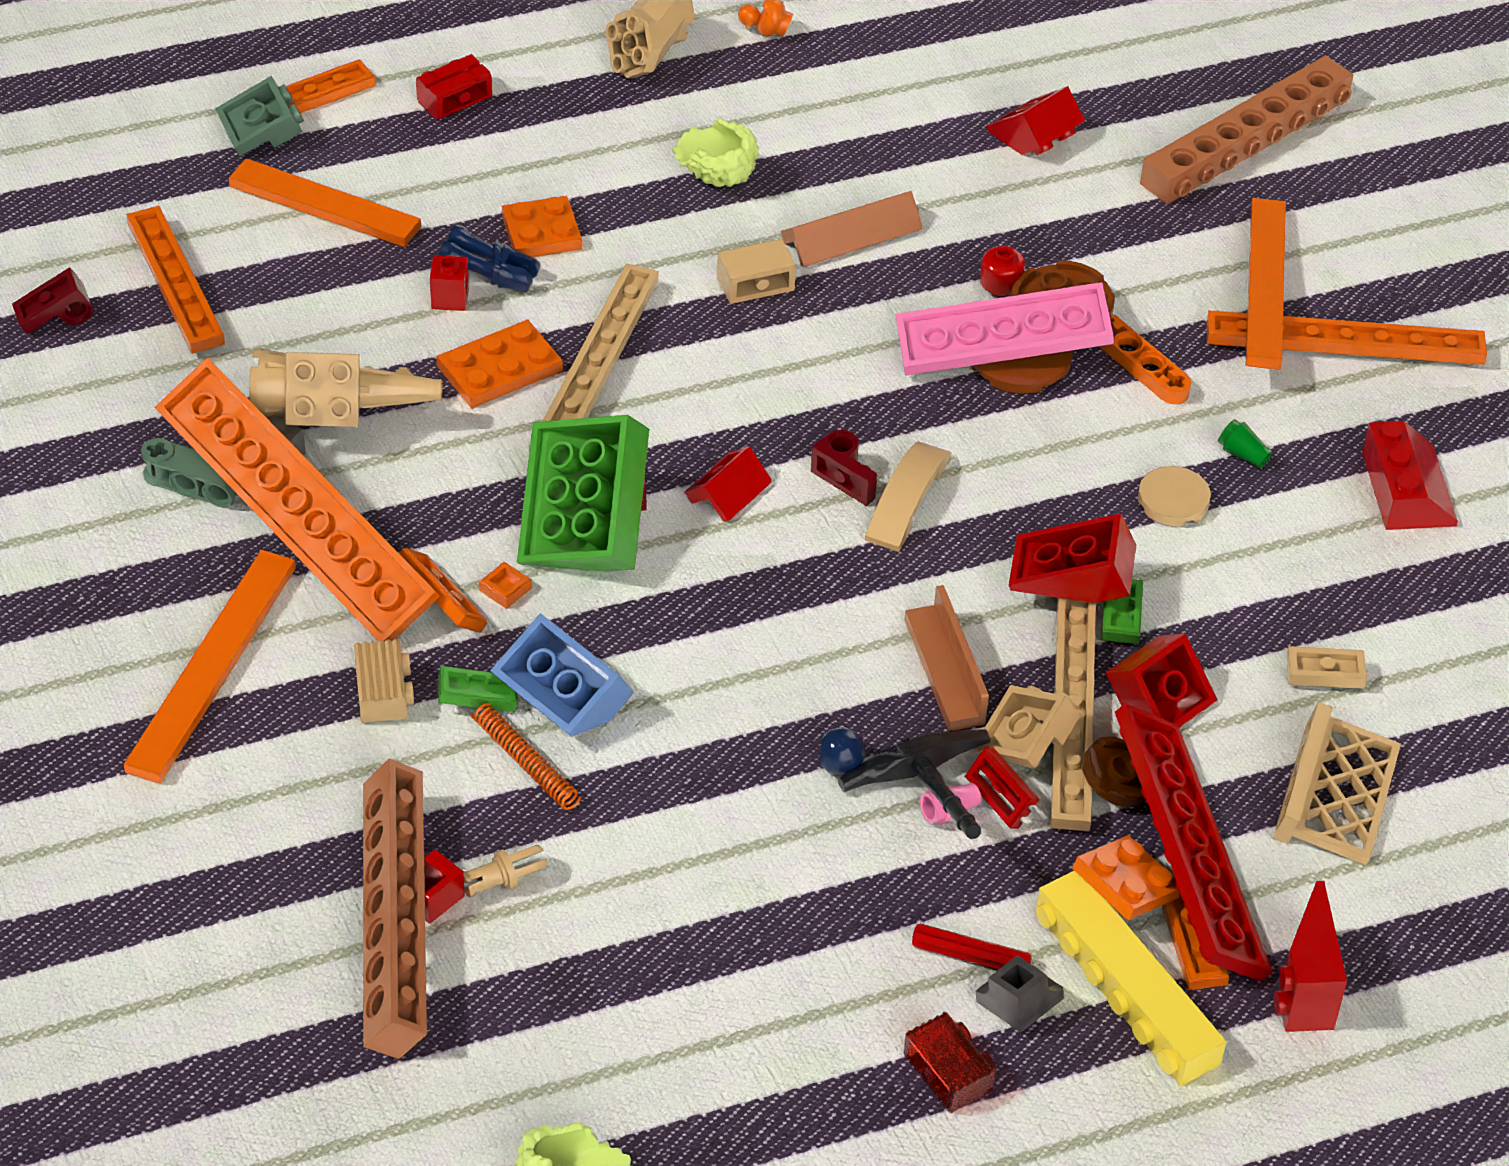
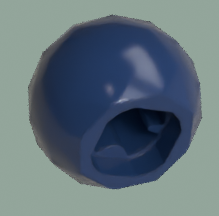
M838 727L824 733L821 740L820 764L828 773L843 776L862 764L865 759V744L854 730Z

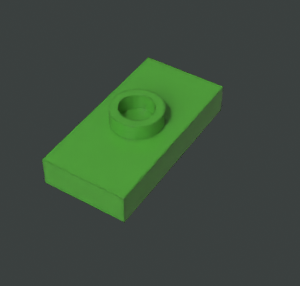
M1132 579L1130 596L1104 601L1101 640L1139 644L1143 580Z
M446 666L440 667L438 674V703L475 708L480 707L482 704L490 703L491 707H494L495 710L515 712L517 693L491 672Z

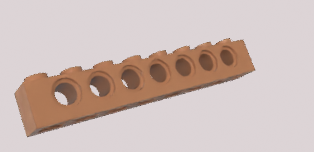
M1323 56L1144 158L1140 185L1166 204L1186 196L1190 191L1210 182L1226 170H1231L1238 163L1255 156L1269 145L1279 142L1281 138L1300 130L1307 123L1322 117L1326 112L1338 105L1346 103L1352 93L1351 86L1354 74L1328 56Z
M389 758L363 783V1047L400 1059L427 1035L423 771Z

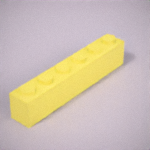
M1075 871L1039 888L1036 916L1040 924L1052 931L1059 940L1064 953L1077 961L1082 967L1089 983L1093 986L1097 985L1107 997L1111 1009L1117 1015H1122L1132 1027L1136 1039L1141 1044L1147 1045L1157 1057L1159 1066L1166 1074H1171L1178 1084L1183 1086L1221 1065L1226 1040L1112 906Z

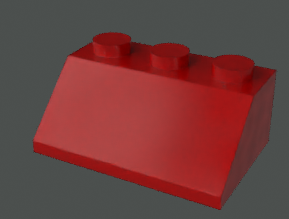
M1405 421L1369 422L1362 454L1385 529L1457 526L1458 520L1433 444Z

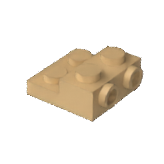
M1010 685L984 728L988 731L991 742L973 749L980 755L985 747H994L1006 762L1036 768L1050 743L1064 744L1081 713L1074 706V699L1063 692L1055 691V693L1043 692L1034 686L1023 688Z

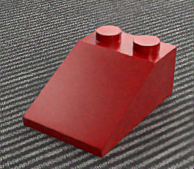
M1121 513L1018 534L1008 586L1011 591L1091 603L1130 596L1137 545Z
M1316 881L1291 945L1287 964L1280 968L1281 988L1280 991L1274 992V1010L1277 1016L1282 1015L1285 1032L1334 1030L1346 988L1347 978L1325 881Z

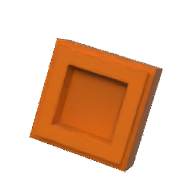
M506 562L501 563L479 581V591L506 609L532 589V579Z

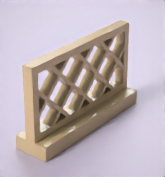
M1318 702L1305 726L1273 838L1288 844L1293 836L1367 865L1372 854L1401 743L1330 716L1333 707ZM1332 731L1346 736L1351 745L1339 748L1331 737ZM1374 747L1387 752V759L1375 762L1367 749ZM1357 752L1365 766L1353 769L1345 756ZM1335 759L1343 773L1331 776L1323 763ZM1371 774L1379 788L1368 791L1359 777ZM1349 781L1357 795L1345 798L1337 784ZM1327 788L1335 802L1323 805L1315 791ZM1363 802L1371 813V817L1360 820L1351 806ZM1341 809L1349 824L1337 827L1328 813ZM1319 817L1327 831L1320 833L1305 827L1306 820ZM1355 831L1364 844L1363 849L1348 844L1343 835Z

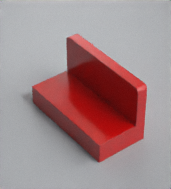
M748 446L727 453L684 493L691 504L708 499L722 521L725 522L731 520L772 480L751 447Z

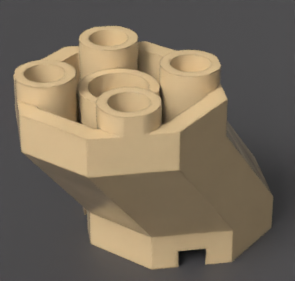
M637 0L630 10L617 14L614 22L608 23L605 30L612 70L616 73H622L626 78H638L653 72L672 45L686 40L689 33L684 32L686 26L692 25L695 18L692 0Z

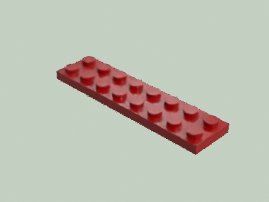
M1124 703L1115 711L1120 726L1119 732L1126 742L1131 756V765L1137 772L1142 786V795L1148 802L1153 816V825L1159 832L1165 849V858L1170 863L1174 873L1175 885L1182 895L1188 911L1187 918L1196 933L1202 957L1212 965L1223 967L1259 981L1264 980L1272 973V969L1179 726Z

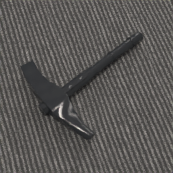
M986 729L931 734L911 740L907 738L901 740L902 743L887 748L838 778V784L845 793L867 784L918 776L925 787L943 805V810L949 813L957 823L958 829L963 831L969 839H976L981 834V828L977 824L975 817L965 809L961 799L954 795L936 768L959 754L991 742V739Z

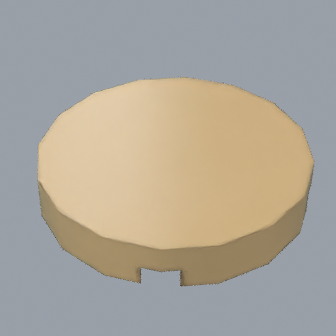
M1177 466L1159 467L1148 472L1141 480L1138 502L1139 505L1141 504L1144 507V513L1154 521L1169 526H1184L1185 522L1193 520V523L1200 521L1208 512L1211 491L1208 483L1199 474L1187 468Z

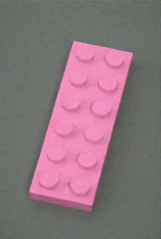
M1102 282L895 314L905 376L1114 344Z

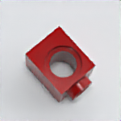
M433 255L430 273L431 309L466 311L469 293L468 257Z

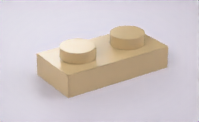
M1288 646L1286 660L1289 685L1365 689L1367 674L1364 650Z

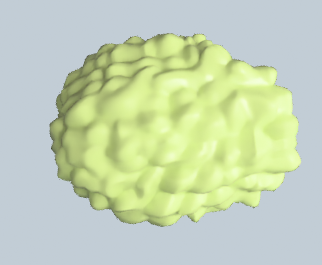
M719 118L711 127L704 130L691 127L690 132H684L677 145L672 148L676 160L680 161V166H685L690 172L695 173L696 179L700 178L704 183L713 184L716 187L724 185L732 187L733 184L746 182L749 175L755 169V159L759 157V146L752 131L742 124L728 123L722 118Z
M574 1122L570 1125L555 1128L549 1125H542L540 1128L533 1127L526 1131L522 1136L523 1142L517 1149L518 1155L515 1166H630L631 1158L630 1155L623 1154L621 1149L611 1148L608 1141L598 1143L596 1135L591 1132V1127L583 1126L581 1122Z

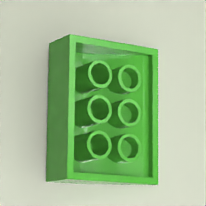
M629 415L533 422L517 563L521 565L592 571L635 570L650 430L648 427Z

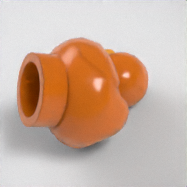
M765 0L763 2L764 9L761 14L758 8L751 4H746L740 8L738 18L745 25V28L748 29L756 25L758 33L765 37L774 34L783 37L793 16V13L786 11L785 5L781 0Z

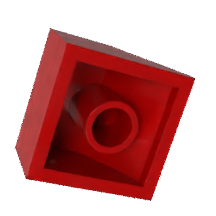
M1066 86L1030 99L987 125L986 128L990 134L1019 154L1023 155L1034 151L1036 155H1039L1054 147L1052 144L1053 140L1058 139V141H1062L1076 133L1074 127L1083 123L1085 119L1069 87Z
M1186 633L1158 636L1105 672L1121 706L1127 703L1175 723L1179 727L1218 700Z

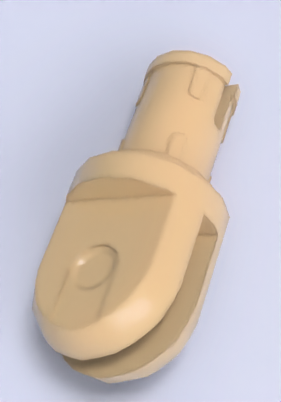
M535 845L510 855L503 849L495 852L492 862L466 872L464 871V883L478 879L477 883L464 888L466 895L472 897L474 894L498 885L506 887L508 890L516 888L518 878L547 867L548 861L546 858L516 870L513 863L544 851L543 848Z

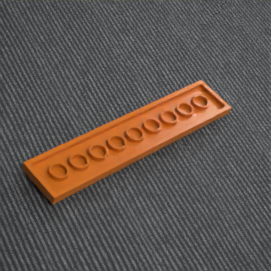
M208 357L154 407L377 641L382 640L385 642L387 639L393 641L440 597L418 572Z

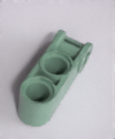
M162 438L148 440L142 445L141 456L146 462L143 474L144 480L148 484L177 492L186 497L200 499L223 508L231 505L237 496V493L194 448L191 449Z

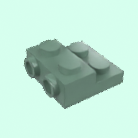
M272 76L215 108L239 156L257 148L268 140L276 148L303 132L299 125L304 121L301 113L295 104L289 106L294 101L285 84L279 87Z

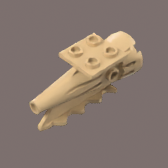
M254 349L252 357L259 358L258 367L251 366L250 401L268 420L274 415L286 418L285 425L359 427V408L442 401V379L414 376L407 367H400L396 372L374 369L371 366L360 368V354L283 353L266 349Z

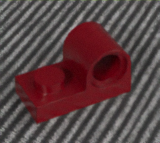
M70 267L12 303L19 326L27 334L55 316H58L67 324L77 325L87 321L93 313V307L85 286Z
M835 430L812 446L811 472L867 506L876 497L877 473L867 465L858 462V437L848 430Z

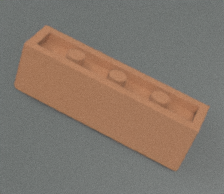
M911 190L782 230L781 235L785 244L794 241L800 264L805 267L922 229V223Z
M944 585L936 586L934 605L905 610L904 620L948 732L985 725L989 699L988 691Z

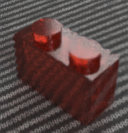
M943 1012L940 1016L937 1015L934 1019H929L927 1023L923 1022L920 1026H916L913 1030H908L905 1034L903 1052L905 1058L913 1065L915 1071H918L919 1076L923 1077L924 1082L932 1089L934 1095H937L938 1100L942 1101L948 1113H953L993 1091L996 1067L992 1058L987 1052L983 1051L980 1053L972 1044V1038L967 1027L962 1022L955 1023L947 1012Z

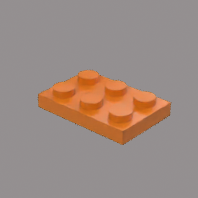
M528 319L436 356L437 367L470 408L563 371V360Z

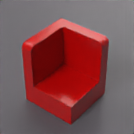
M436 849L424 857L425 921L429 924L465 896L464 871Z

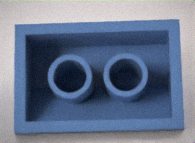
M541 613L490 670L492 674L570 737L609 722L634 694L633 690L619 674Z

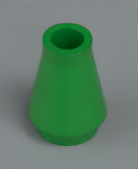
M1236 419L1232 420L1225 427L1218 438V442L1223 445V451L1250 462L1259 469L1269 461L1273 454V451L1265 446L1245 422L1240 423Z

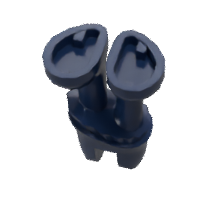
M457 224L452 227L448 240L443 242L439 252V256L468 257V270L485 276L491 280V285H498V288H507L520 292H527L533 283L532 278L537 276L541 267L537 259L513 249L507 243L503 246L496 239L493 246L472 235L465 227Z

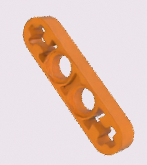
M1113 314L1110 321L1114 344L1098 347L1164 402L1181 404L1187 401L1190 395L1191 378ZM1130 345L1135 347L1136 350L1125 351L1120 346ZM1143 365H1156L1159 367V370H1146L1143 368Z

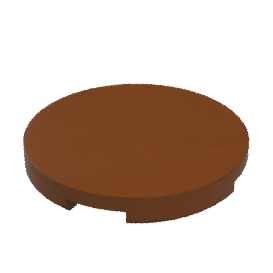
M1059 260L1054 265H1047L1036 269L1031 267L1015 281L1011 291V296L1102 282L1110 320L1114 312L1115 295L1104 280V275L1096 269L1078 262Z
M1073 350L970 367L990 381V386L996 389L1019 394L1041 392L1043 387L1049 386L1058 380H1063L1067 376L1071 368Z

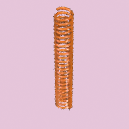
M485 703L478 707L475 715L471 713V718L563 810H570L579 804L582 796H579L573 805L566 807V805H569L576 799L577 790L570 786V783L566 782V779L562 778V775L554 767H551V764L547 763V760L543 759V756L535 748H532V745L528 744V741L524 740V737L517 733V730L513 729V726L509 725V722L502 718V715L498 714V711L491 707L490 703ZM487 706V708H485V709L480 713V715L477 716L478 713L480 712V710H481L483 707ZM574 793V796L569 801L565 802V800H567Z

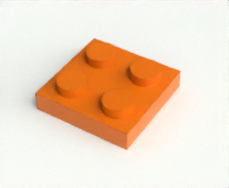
M567 196L501 205L502 218L513 249L531 257L582 249V237Z
M1129 835L1078 856L1072 867L1075 872L1128 921L1171 902L1180 896L1175 885L1176 879L1171 872L1159 864L1144 850L1140 843L1133 840Z

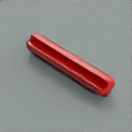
M921 923L916 925L912 936V945L914 947L998 970L1017 955L1030 964L1032 960V955L1029 952Z

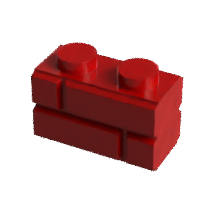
M472 54L461 59L452 60L449 64L433 71H427L416 78L418 103L425 110H428L429 114L436 120H440L492 96L491 72L483 64L480 65V61Z

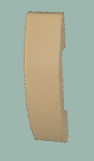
M919 441L907 451L880 498L866 532L865 541L897 552L900 551L912 529L915 513L934 479L939 480L951 458L952 452Z

